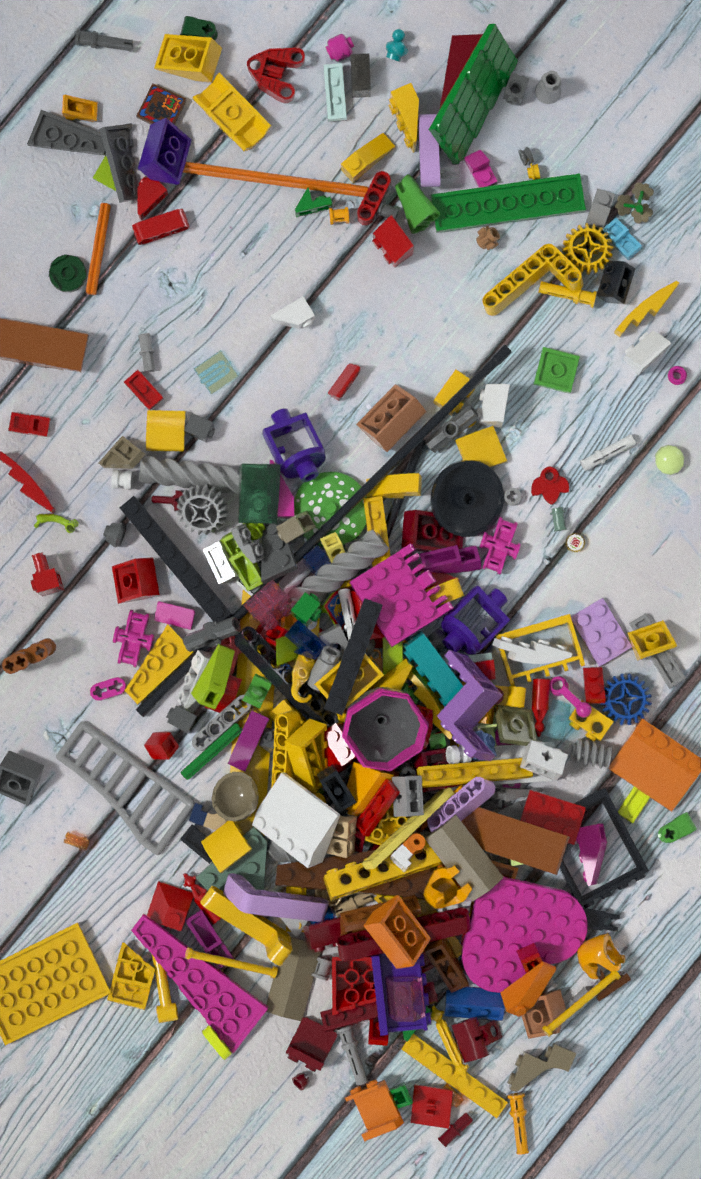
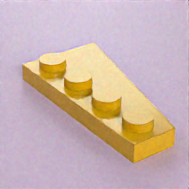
M167 624L124 691L139 705L186 661L194 651L189 652L186 650L183 640Z

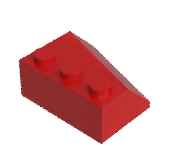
M333 953L332 1016L367 1003L376 1002L371 956L352 961H342L339 958V953Z

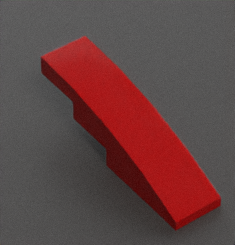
M0 451V461L12 468L8 474L23 484L20 492L54 514V507L34 479L14 460Z

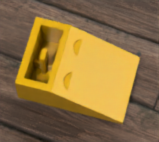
M412 83L390 91V98L388 99L390 104L388 107L391 114L396 115V125L399 131L404 133L406 147L408 149L411 148L414 153L417 141L419 98Z
M392 803L370 836L365 837V841L382 845L411 816H394ZM404 840L395 850H397L406 840Z

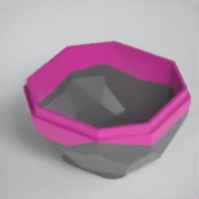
M377 687L365 692L347 708L342 738L363 767L391 771L423 750L429 724L408 693L389 687ZM380 717L384 718L382 721H377Z

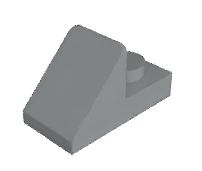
M597 188L586 220L589 227L595 224V229L604 228L615 194Z

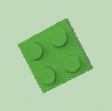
M543 347L533 385L570 394L580 356Z

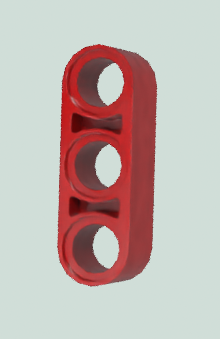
M379 171L375 174L358 208L357 219L361 225L367 226L374 221L378 208L390 188L391 178L385 171ZM383 178L387 181V183L385 185H379L377 181ZM376 195L379 197V200L372 202L369 200V197ZM369 212L371 216L365 219L361 217V213Z
M182 208L132 225L138 245L171 236L190 227L185 211Z

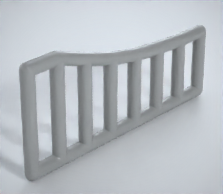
M84 721L79 723L56 755L57 760L88 782L110 803L127 824L138 842L155 855L161 854L195 805V801ZM85 731L93 738L77 760L73 762L65 755L82 732ZM100 742L108 750L89 774L81 766ZM115 753L124 760L104 787L96 778ZM129 765H132L139 770V773L117 801L110 792ZM147 776L155 783L133 814L129 816L123 806L144 777ZM162 787L170 795L143 833H141L135 823ZM179 799L186 806L156 846L148 838L175 800Z

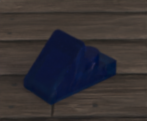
M299 620L295 621L285 634L297 646V649L294 651L295 653L314 660L320 655L323 648L327 646Z

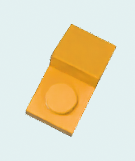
M63 95L62 114L70 121L77 118L95 122L97 121L98 102Z

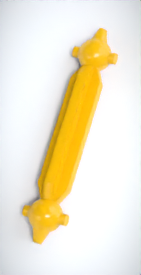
M432 1006L431 1020L436 1021V1028L452 1063L457 1066L455 1074H459L466 1079L469 1066L463 1064V1057L447 1022L442 1019L444 1011H440L435 1006Z

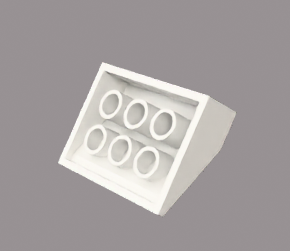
M283 772L257 809L252 825L305 867L310 868L323 862L340 814Z

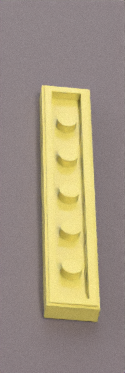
M440 789L423 805L424 815L411 816L363 862L362 865L365 869H375L454 794L452 789Z

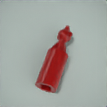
M533 679L531 709L537 721L534 724L537 737H540L545 730L543 720L549 710L550 679Z
M184 873L185 880L183 886L191 887L195 903L212 925H214L221 918L200 903L207 890L196 884L195 875L191 876Z

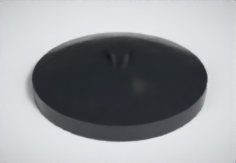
M461 460L452 463L438 475L433 484L430 498L431 509L438 524L447 532L461 537L480 535L496 523L502 512L504 490L500 478L493 469L478 461Z

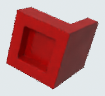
M154 732L146 741L144 747L152 759L170 760L179 748V745L171 732Z

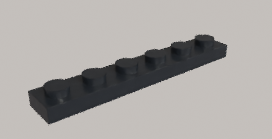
M364 598L324 709L343 715L382 609V604Z

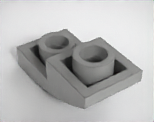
M246 524L231 529L237 545L252 563L265 558L263 547L260 545L259 540L251 541V534Z

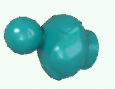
M396 29L392 33L393 41L386 43V57L400 62L401 57L408 53V49L402 42L405 38V32L401 29Z

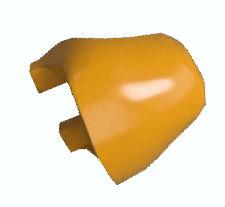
M455 865L449 868L439 867L432 873L423 895L433 908L441 909L462 903L472 891L469 883L458 889L452 879L460 872Z
M608 933L585 941L577 951L579 964L591 979H599L597 964H600L609 971H618L621 969V963H625V955L619 954Z

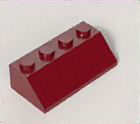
M340 917L303 926L308 950L314 949V952L326 950L325 946L330 944L333 947H337V938L341 936Z

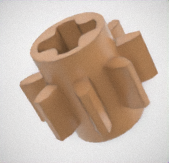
M487 226L477 231L479 236L476 238V241L482 249L490 250L499 245L497 240H499L500 235L495 228Z

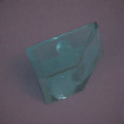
M552 699L545 729L542 734L543 737L557 741L563 740L571 704Z

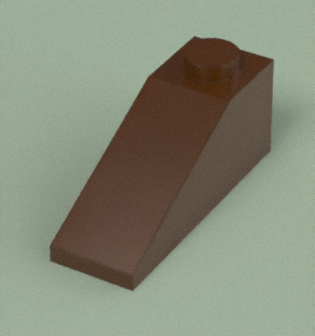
M444 938L428 942L425 947V953L451 993L469 986V982L449 940Z

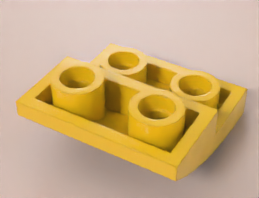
M147 410L146 451L184 452L185 411Z
M494 426L455 440L463 460L478 461L489 467L507 461Z
M227 821L201 841L204 849L220 873H223L253 850L235 821Z

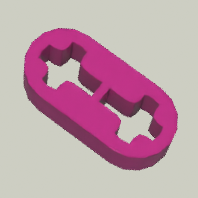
M119 677L102 681L91 687L90 695L97 701L112 698L125 692L126 683ZM115 681L123 684L118 692L116 689L110 690L109 688L115 685ZM97 687L100 689L107 688V691L102 693V697L94 695Z

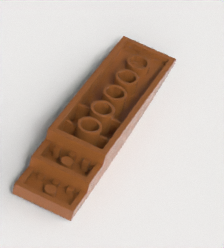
M0 318L1 360L42 368L48 367L58 370L65 369L82 372L89 339L88 334Z
M480 807L461 821L482 850L555 875L558 874L568 844V836ZM427 826L425 828V831L431 832L429 827Z

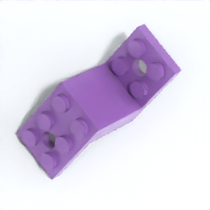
M449 650L444 656L449 660V666L460 673L459 677L466 684L437 717L441 720V726L453 734V740L464 747V753L468 757L478 758L481 761H491L495 755L475 733L473 727L503 695L468 655Z

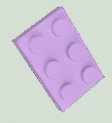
M603 598L571 616L575 629L598 667L632 648Z

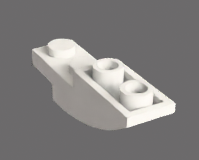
M502 636L501 639L494 638L492 644L497 648L509 651L507 658L523 663L546 664L572 657V653L566 651L567 647L556 644L555 647L549 646L550 642L539 639L538 642L531 640L530 644L519 641V644L512 643L513 639Z

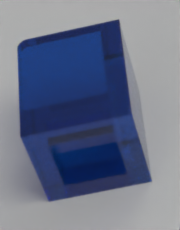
M317 545L303 557V563L317 576L320 567L330 564V559Z

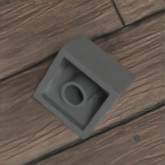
M8 751L0 764V794L28 806L40 781L44 765Z

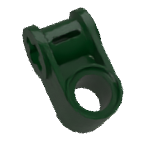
M192 16L184 17L180 35L217 39L218 33L213 22Z

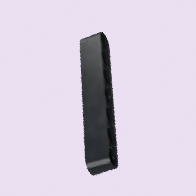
M247 626L235 636L234 642L238 649L307 720L312 719L327 725V729L338 723L336 713L324 709L326 703L306 682L300 686L298 692L303 698L311 694L312 698L310 701L300 703L293 698L291 693L293 668L287 662L277 666L276 651L253 627Z

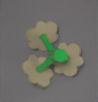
M638 182L632 189V193L638 201L634 204L630 200L629 195H619L615 207L618 209L620 216L630 214V209L634 208L631 216L634 217L635 223L640 224L642 221L648 222L649 217L653 215V210L649 208V205L646 203L642 205L641 202L643 199L649 200L650 196L654 194V190L649 188V184Z

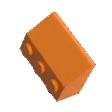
M399 895L394 896L373 911L364 924L366 930L396 969L414 966L431 939Z

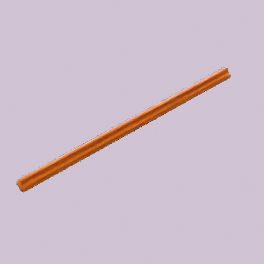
M186 162L183 173L307 189L309 187V190L364 197L368 190L367 186Z

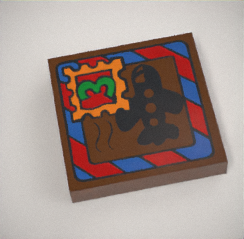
M152 83L136 117L148 124H153L167 118L175 125L187 100Z

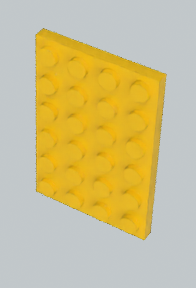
M78 922L0 960V1036L5 1046L111 993Z

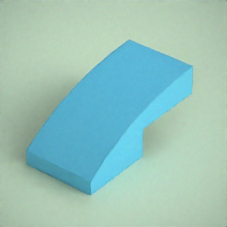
M617 218L603 228V233L608 232L607 238L612 239V244L627 260H630L642 249V245Z

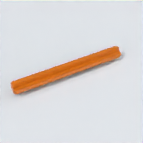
M108 203L100 204L86 286V293L89 295H96L111 209Z

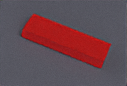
M385 779L356 821V826L363 836H370L400 793L390 779Z

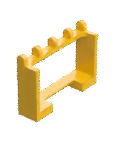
M570 614L495 636L497 639H501L502 636L516 639L567 624L576 653L575 657L513 675L511 674L505 651L498 648L510 686H515L513 679L521 676H526L527 682H531L530 674L544 670L546 677L550 676L548 669L555 666L563 665L564 671H569L567 663L579 660L581 667L585 666Z

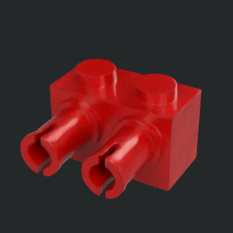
M43 552L32 555L31 557L36 569L35 574H32L33 580H30L33 591H36L42 597L63 591L64 587L60 573L55 568L49 569L46 555Z

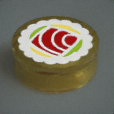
M572 533L567 537L565 545L570 552L577 553L584 548L585 540L582 535Z

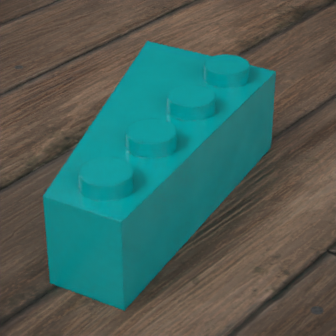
M419 631L402 644L406 649L403 653L410 662L412 660L415 661L418 665L416 670L422 677L425 675L428 678V686L433 692L437 691L441 695L439 700L445 707L463 688V685L424 633Z

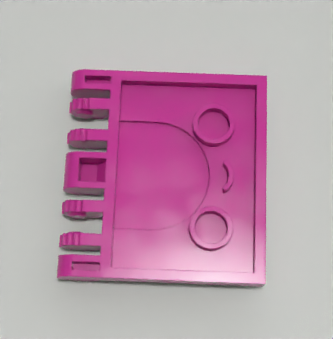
M412 543L350 581L351 586L362 603L364 598L383 605L376 624L391 647H394L454 608L449 601L436 609V606L448 599L446 595L439 597L433 603L429 597L439 592L441 588L437 585L428 592H425L426 588L436 582L429 570L417 578L415 577V574L427 567L425 563L419 564L412 571L409 568L408 564L420 557L416 553L404 560L405 557L416 550Z

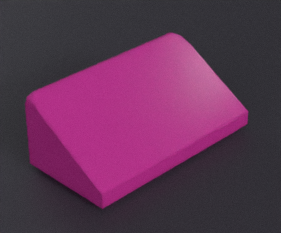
M158 601L154 621L191 630L196 611Z

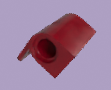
M472 1017L451 1025L464 1063L490 1055L487 1045L502 1038L497 1020H492L480 1026L477 1017ZM491 1026L496 1030L495 1037L491 1033Z

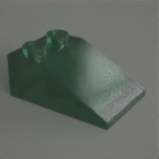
M242 463L239 465L238 523L277 524L280 464Z

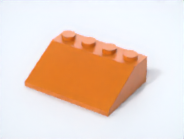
M641 719L615 755L608 769L672 812L700 774L701 758L644 719Z

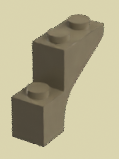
M553 1043L552 1046L548 1045L544 1054L547 1057L546 1060L524 1051L516 1059L515 1065L517 1068L515 1073L511 1072L508 1078L509 1089L515 1092L519 1091L547 1069L558 1068L569 1072L576 1053L556 1043Z

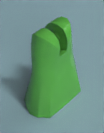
M407 174L401 182L395 185L412 234L424 231L431 224L430 222L435 221L441 215L410 174Z

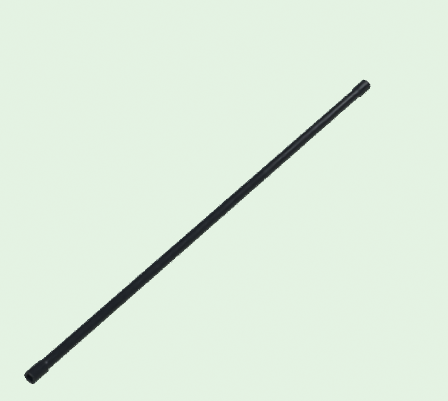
M505 344L293 554L296 564L376 487L477 385L512 353ZM286 575L263 584L231 617L234 616L239 622ZM204 646L197 650L209 652L213 647ZM197 650L150 697L146 698L136 708V711L142 717H145L156 706V703L189 672L192 659L196 655Z

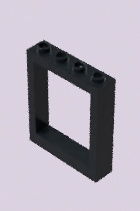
M605 788L573 804L586 807L585 810L601 802L603 803L636 868L582 896L562 859L559 870L572 895L584 908L595 904L594 900L599 897L601 899L612 895L611 891L616 888L618 890L629 886L628 882L633 879L636 881L646 877L645 873L649 871Z

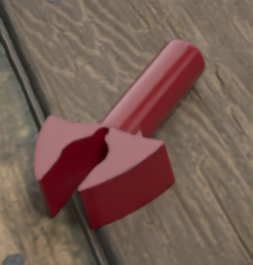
M175 490V495L172 497L153 495L151 501L152 503L172 504L174 511L177 512L179 509L177 508L178 503L176 500L183 493Z

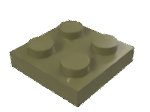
M498 705L495 708L500 743L527 746L532 740L537 741L532 710Z

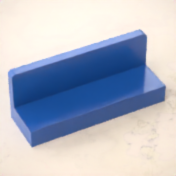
M464 987L452 993L450 990L446 991L445 1016L460 1018L477 1017V1019L503 1021L505 1006L500 992H491L482 988Z

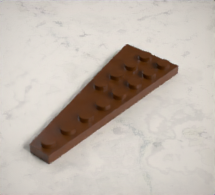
M375 850L353 853L347 858L340 856L326 857L322 863L310 868L305 867L300 862L277 865L275 886L327 891L323 878L328 870L334 868L341 870L345 868V865L352 862L357 864L363 863L364 859L368 858ZM420 852L415 854V857L418 860L425 859V854ZM379 864L378 869L381 872L388 871V866L386 864ZM434 867L357 893L391 897L399 895L402 898L416 895L417 899L426 900L423 893L434 872ZM367 870L359 871V875L362 878L370 876ZM348 876L340 878V881L345 885L351 883V879Z

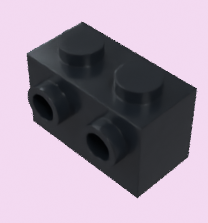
M624 261L607 262L596 296L607 303L625 304L635 268Z

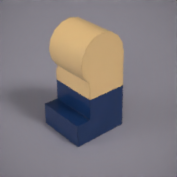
M195 803L189 822L213 830H217L227 821L217 813L211 814L202 811L204 805Z

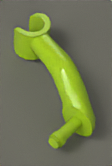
M56 514L36 515L38 521L34 524V527L38 528L40 523L56 522L65 526V530L68 533H73L75 531L74 528L78 527L79 522L76 519L69 521Z

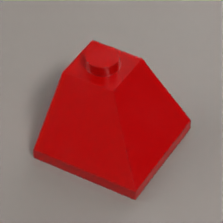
M158 881L147 916L158 924L182 931L194 898L193 893Z

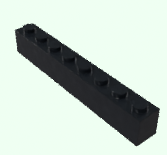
M135 496L119 507L213 622L218 623L232 616L228 608Z

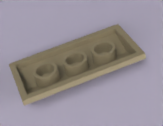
M454 815L425 838L426 842L447 868L455 865L460 871L454 876L459 885L462 887L469 883L472 891L468 897L472 902L490 891L504 878L457 815Z
M290 937L293 951L282 966H276L278 971L276 978H273L266 1003L268 1006L266 1012L301 1021L314 978L311 975L315 972L318 963L317 958L320 956L321 951L314 952V949L308 950L306 941Z

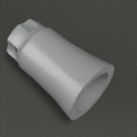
M550 70L541 77L540 82L535 88V95L540 102L552 104L560 98L561 79L558 73Z
M330 646L323 648L306 681L311 688L320 691L314 684L339 663L340 651Z

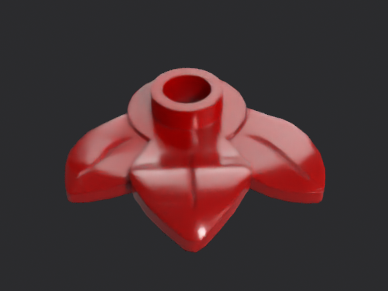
M551 466L544 468L540 477L536 478L531 486L532 496L542 494L545 501L550 505L557 501L560 492H569V483L566 478L560 476L558 470ZM551 473L553 479H547L546 474Z

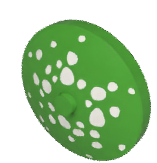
M339 472L319 473L315 479L304 482L294 498V516L307 511L316 528L302 536L308 540L361 488L359 483L350 476ZM362 499L327 535L336 532L343 546H345V543L354 541L366 526L364 500ZM320 541L317 546L323 547L322 542Z

